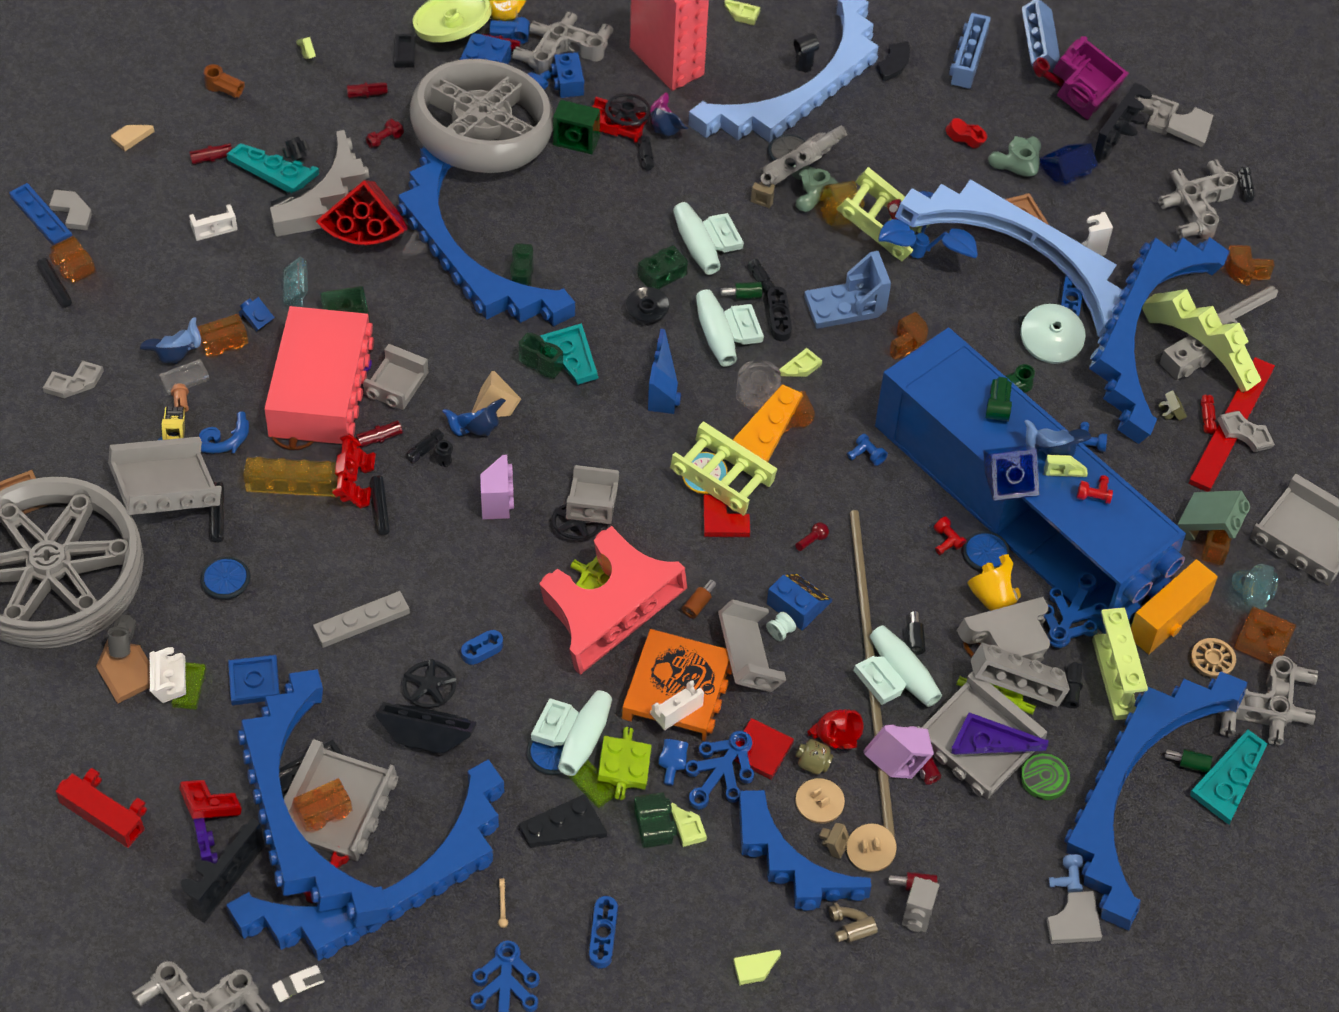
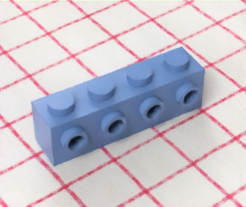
M1033 0L1022 7L1031 65L1033 66V62L1037 58L1042 57L1048 61L1050 65L1048 71L1052 73L1060 59L1052 9L1041 0Z
M971 13L969 22L964 24L962 32L964 37L960 36L958 44L960 50H956L954 56L955 64H951L949 75L952 76V85L971 89L987 38L991 17Z

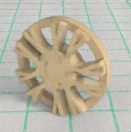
M1207 638L1199 641L1194 646L1191 653V663L1203 677L1209 676V679H1216L1220 672H1216L1215 669L1230 674L1236 663V655L1232 647L1226 642L1216 638ZM1214 644L1220 645V646H1221L1220 650H1218V649H1216V648H1213V645H1214ZM1197 649H1201L1204 652V654L1196 652ZM1223 659H1232V663L1226 662Z

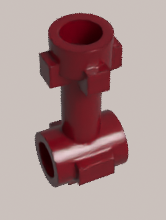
M389 119L384 125V130L378 133H369L365 140L370 148L381 145V140L390 135L394 138H400L404 133L403 126L398 121Z

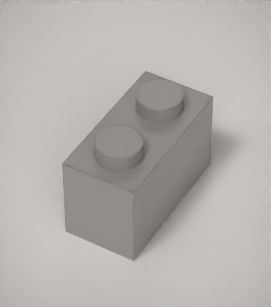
M918 877L914 878L902 922L903 926L915 932L927 931L939 888L938 883Z

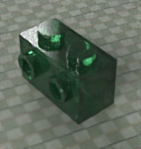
M671 245L638 262V277L647 287L659 290L687 275L688 260L674 245Z

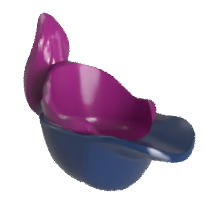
M666 92L652 104L650 116L652 117L651 123L655 133L672 136L681 129H689V127H686L681 119L668 108L669 95Z

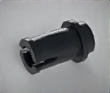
M447 440L439 441L435 446V451L438 454V464L442 466L444 461V467H448L452 464L451 453L453 452V446Z

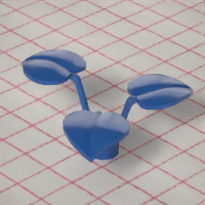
M919 191L928 198H931L934 194L932 192ZM892 219L883 225L879 234V242H889L899 246L911 247L913 251L910 255L914 258H922L926 250L930 251L941 239L942 243L950 250L975 259L977 257L975 239L970 233L961 229H951L949 233L944 232L930 243L929 237L924 234L927 225H923L920 233L915 235V231L910 230L908 224L898 219Z

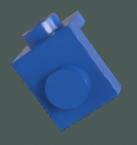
M259 297L254 301L248 299L240 305L242 309L238 316H244L256 332L275 318Z

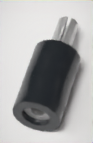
M913 611L910 613L911 623L906 626L907 643L915 655H920L926 651L924 625L919 622L918 612L915 611L914 616Z

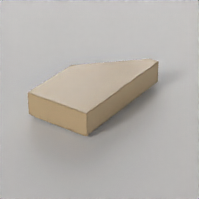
M126 125L112 134L111 140L122 150L126 151L152 134L154 127L152 125Z

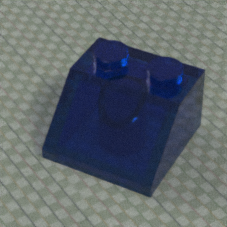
M1091 143L1068 144L1040 157L1039 161L1040 167L1054 182H1063V184L1075 181V177L1078 175H1088L1092 173L1091 169L1098 167Z
M1024 445L983 450L985 475L993 500L1039 495L1036 448Z

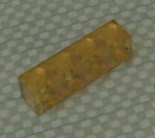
M247 457L244 470L246 492L336 497L332 490L337 488L336 462Z

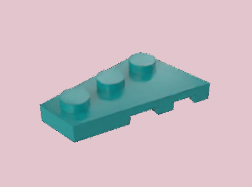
M582 323L540 335L541 341L577 384L599 379Z

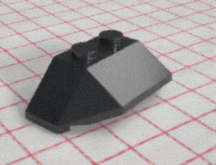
M383 702L376 712V718L396 743L403 744L408 748L426 749L431 753H445L468 739L472 735L477 723L454 714L412 705H392L387 702Z

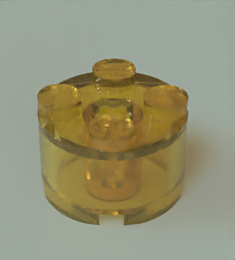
M854 180L833 183L822 187L820 201H824L825 207L821 208L828 225L838 226L853 223L836 209L847 197L852 200L858 190ZM864 198L858 205L861 208H864Z

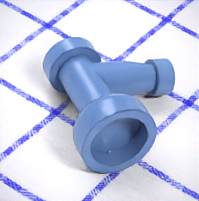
M1076 854L1064 856L1063 865L1066 869H1069V877H1049V886L1068 887L1069 893L1082 892L1083 886L1079 880V868L1083 865V857Z

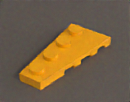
M782 384L736 435L733 441L768 462L803 394Z

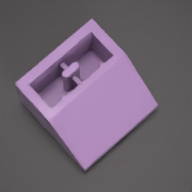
M502 455L480 474L482 519L510 518L509 509H514L512 464H508L507 455Z
M884 726L863 750L865 756L887 775L895 778L912 779L934 755L928 729L915 726Z

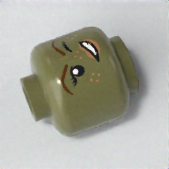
M809 739L805 745L800 743L795 757L799 758L798 766L819 775L822 771L826 772L828 770L833 754H830V747Z

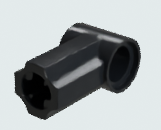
M814 33L794 39L793 41L796 52L795 67L798 71H803L804 73L811 71L814 63V53L819 50V41Z

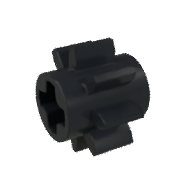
M298 136L285 141L286 147L282 150L286 158L291 157L292 161H296L307 156L305 151L309 149L306 140L301 141Z

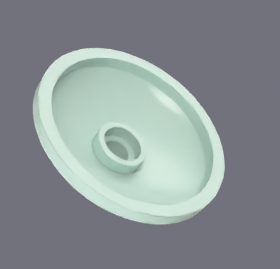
M1043 304L1033 308L1025 316L1021 325V339L1027 351L1038 360L1051 364H1060L1072 360L1079 354L1085 342V329L1080 318L1067 307L1058 304ZM1053 325L1058 326L1059 329H1055Z

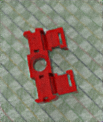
M595 97L592 107L600 109V131L613 136H626L634 139V142H638V138L643 135V128L647 120L641 123L640 126H625L615 122L612 123L605 112L608 100ZM646 112L635 114L638 119H641L646 115Z
M351 434L340 437V440H342V452L337 455L335 474L338 476L337 488L332 490L336 497L340 496L342 502L350 500L361 509L370 504L371 488L362 489L360 486H356L358 466L361 467V471L364 473L373 471L376 454L374 452L366 454L362 449L357 448L361 446V443Z

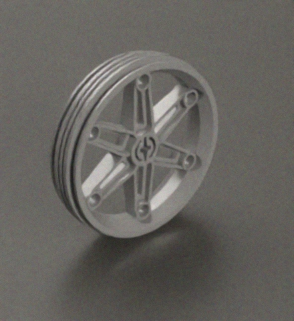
M68 477L31 479L0 491V524H3L19 547L17 550L0 553V566L26 562L27 566L0 570V582L19 581L3 615L0 614V640L27 648L62 647L94 636L119 618L127 609L138 590L144 565L143 547L137 525L132 516L128 515L122 503L108 491L95 484ZM42 505H68L46 534L22 512L23 510ZM93 510L107 518L117 528L123 538L109 541L78 542ZM72 518L76 519L65 543L59 544L56 542ZM20 525L39 542L32 549L17 530ZM104 552L106 554L104 556L71 561V556ZM123 565L117 581L99 601L95 599L78 575L79 573L105 567ZM65 574H67L81 594L79 598L76 599L58 581ZM36 578L42 581L26 605H21L32 580ZM51 589L76 612L73 615L55 620L28 621Z

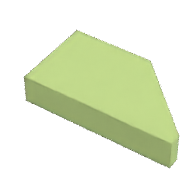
M674 803L669 804V809L683 847L707 840L699 815L691 811L687 812L677 807Z

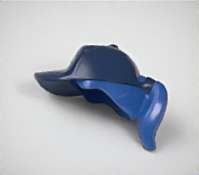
M503 398L498 399L487 408H482L476 413L456 415L447 409H444L442 412L446 415L449 426L454 434L462 436L472 433L488 436L498 426L497 411L506 400Z

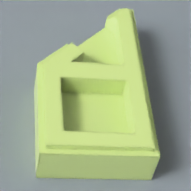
M725 0L724 6L735 21L755 25L760 13V7L733 0Z
M310 37L296 41L297 45L301 46L302 55L305 59L316 57Z
M806 348L780 368L778 374L780 376L807 377L822 365V360Z
M1047 455L1044 475L1087 477V468L1072 456Z
M780 950L734 958L739 985L764 981L776 961L780 958Z

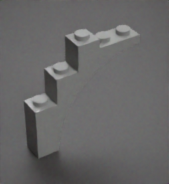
M345 130L336 131L337 155L332 168L325 178L301 197L270 207L276 237L322 228L316 220L344 198L348 191L353 190L361 182L369 178L367 166L363 167L361 158L356 159L355 153L350 152V150H353L351 138L346 137Z

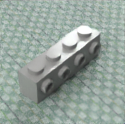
M1229 313L1219 318L1222 325L1238 323ZM1189 335L1163 350L1159 364L1177 381L1184 376H1190L1199 367L1207 366L1211 360L1217 357L1199 340Z
M982 642L971 658L975 678L1056 707L1060 705L1070 690L1065 672L1061 669L1046 666L1037 660L1024 658L1015 652L1010 653L996 645H988Z

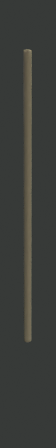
M853 510L850 512L865 658L868 659L875 656L874 644L870 639L872 626L859 511ZM869 690L875 737L883 728L880 702ZM877 766L884 827L895 838L889 778Z

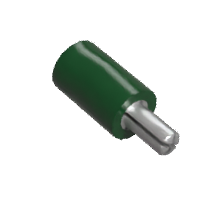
M761 282L735 283V288H721V295H735L736 299L762 298Z
M1184 749L1183 753L1166 750L1165 752L1168 753L1165 754V758L1181 761L1180 767L1208 773L1210 770L1213 756Z

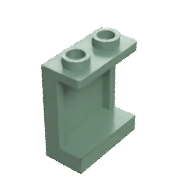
M1242 490L1194 492L1178 526L1186 533V540H1195L1200 530H1225L1229 538H1235L1249 512L1250 504Z

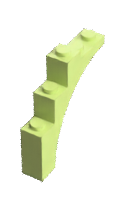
M1187 289L1154 294L1145 301L1142 309L1149 323H1162L1174 326L1199 340L1224 364L1241 392L1248 391L1261 381L1245 348V344L1249 341L1240 323L1222 325L1214 307L1196 308Z

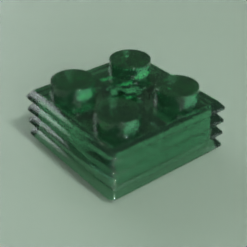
M363 286L320 293L324 310L365 313L369 316Z

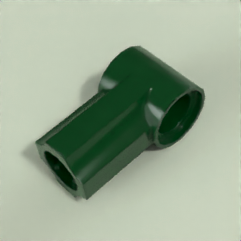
M1019 365L1015 372L1006 375L1024 393L1029 392L1033 387L1035 370L1030 365Z
M998 377L992 380L990 398L988 399L986 419L1009 422L1012 401H1010L1012 382L1005 377Z

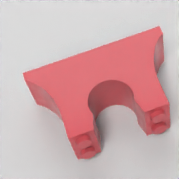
M612 526L607 530L599 532L594 539L597 560L604 573L610 577L603 586L596 589L581 588L572 581L570 576L559 569L545 575L539 583L544 604L558 617L571 635L570 653L574 669L580 675L687 589L685 567L679 561H660L642 554L632 547Z

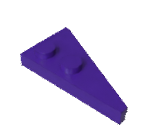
M969 712L951 748V753L979 754L1046 751L1049 741Z
M196 818L194 823L201 858L216 864L218 861L217 852L212 853L210 847L215 846L212 831L207 832L204 818Z

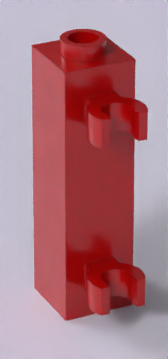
M91 768L83 780L72 773L67 779L61 781L56 790L60 804L127 848L144 831L141 817L147 812V808L144 807L146 803L136 798L130 808L126 809L96 789L102 779L98 777L100 773L95 769Z

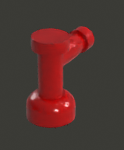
M1105 475L1100 476L1098 489L1089 487L1088 482L1081 480L1077 499L1084 500L1088 496L1105 500V503L1110 504L1113 490L1108 489L1109 478Z
M947 516L942 517L933 527L937 533H944L948 537L941 545L935 548L939 555H942L952 546L958 550L967 541L950 527L951 520Z

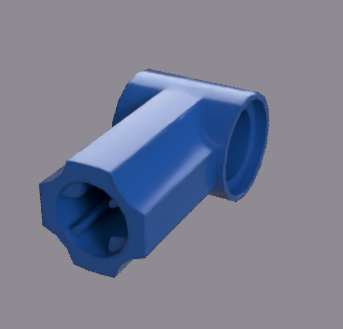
M517 17L513 22L490 21L491 36L499 37L503 35V38L519 40L521 44L528 41L530 28L528 19Z

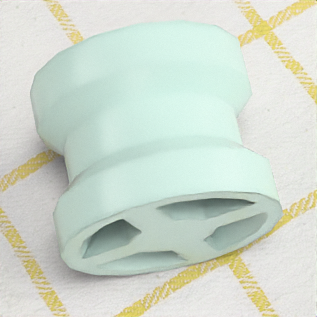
M780 612L776 615L775 620H770L766 624L768 632L777 641H783L787 633H792L796 630L795 622L785 612Z

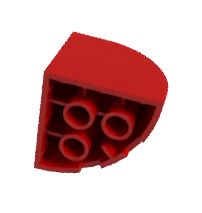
M367 180L361 182L316 220L332 236L359 245L383 243L407 231L405 221L375 181Z

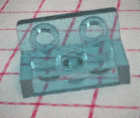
M299 257L283 269L284 303L293 307H303V297H305L308 291L307 260Z

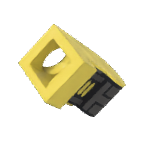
M165 407L164 419H162L163 440L184 438V407ZM172 432H177L180 435L169 436L168 434Z

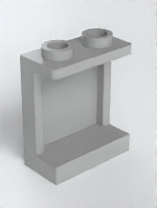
M388 344L385 348L384 361L370 380L365 379L363 382L364 395L387 403L390 407L404 410L429 373L428 359Z
M575 465L570 496L567 499L566 519L611 524L618 490L619 471Z

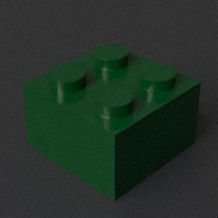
M560 100L553 116V145L593 155L600 138V109Z

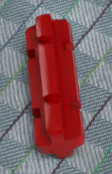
M1203 395L1201 399V406L1203 407L1202 418L1205 424L1203 428L1206 434H1214L1217 429L1215 407L1213 405L1214 398L1212 395Z

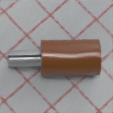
M709 580L704 588L698 587L682 606V611L686 616L695 619L712 598L710 592L716 586L715 581Z

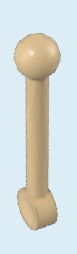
M499 878L500 919L498 925L504 928L508 925V920L505 918V878Z

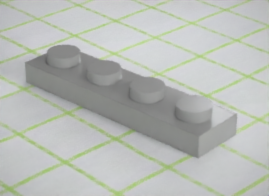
M398 591L314 624L313 628L324 648L410 614V609L401 591Z

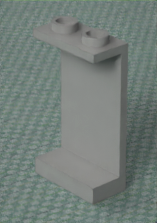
M732 599L718 611L735 684L773 692L786 681L784 672L769 669L758 622L769 613V610Z

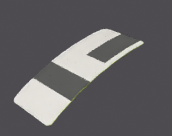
M313 966L273 984L272 987L279 1002H282L303 990L324 983V979L318 966Z

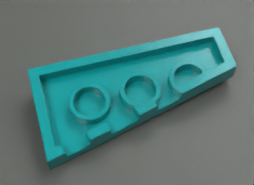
M241 143L227 153L228 161L290 193L303 188L319 175L318 167L312 166L307 168L303 166L302 162L294 161L291 163L283 160V156L276 154L269 156L263 150Z
M1248 729L1191 790L1190 796L1229 825L1268 743Z

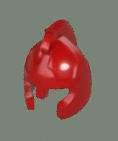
M834 710L824 714L819 722L813 725L807 732L813 738L819 737L829 747L853 749L857 747V740L863 733V719L860 713L855 710Z

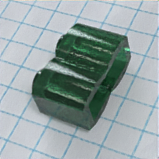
M516 243L512 250L510 280L532 287V273L534 270L533 247L531 244Z
M529 332L518 342L519 360L524 365L536 368L539 373L548 378H555L562 371L563 351L555 344L545 342L540 336Z
M664 792L634 796V810L643 848L672 844L673 836L677 835L675 821H670L669 814L672 813L670 799H665Z

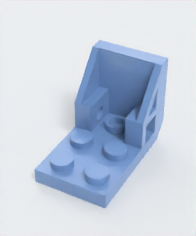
M879 251L870 252L847 272L846 284L805 291L804 298L816 329L878 318L887 311L891 282Z

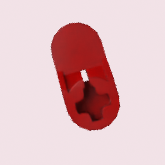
M954 118L946 126V133L953 141L965 142L972 148H979L987 139L986 132L979 125H968L959 118Z

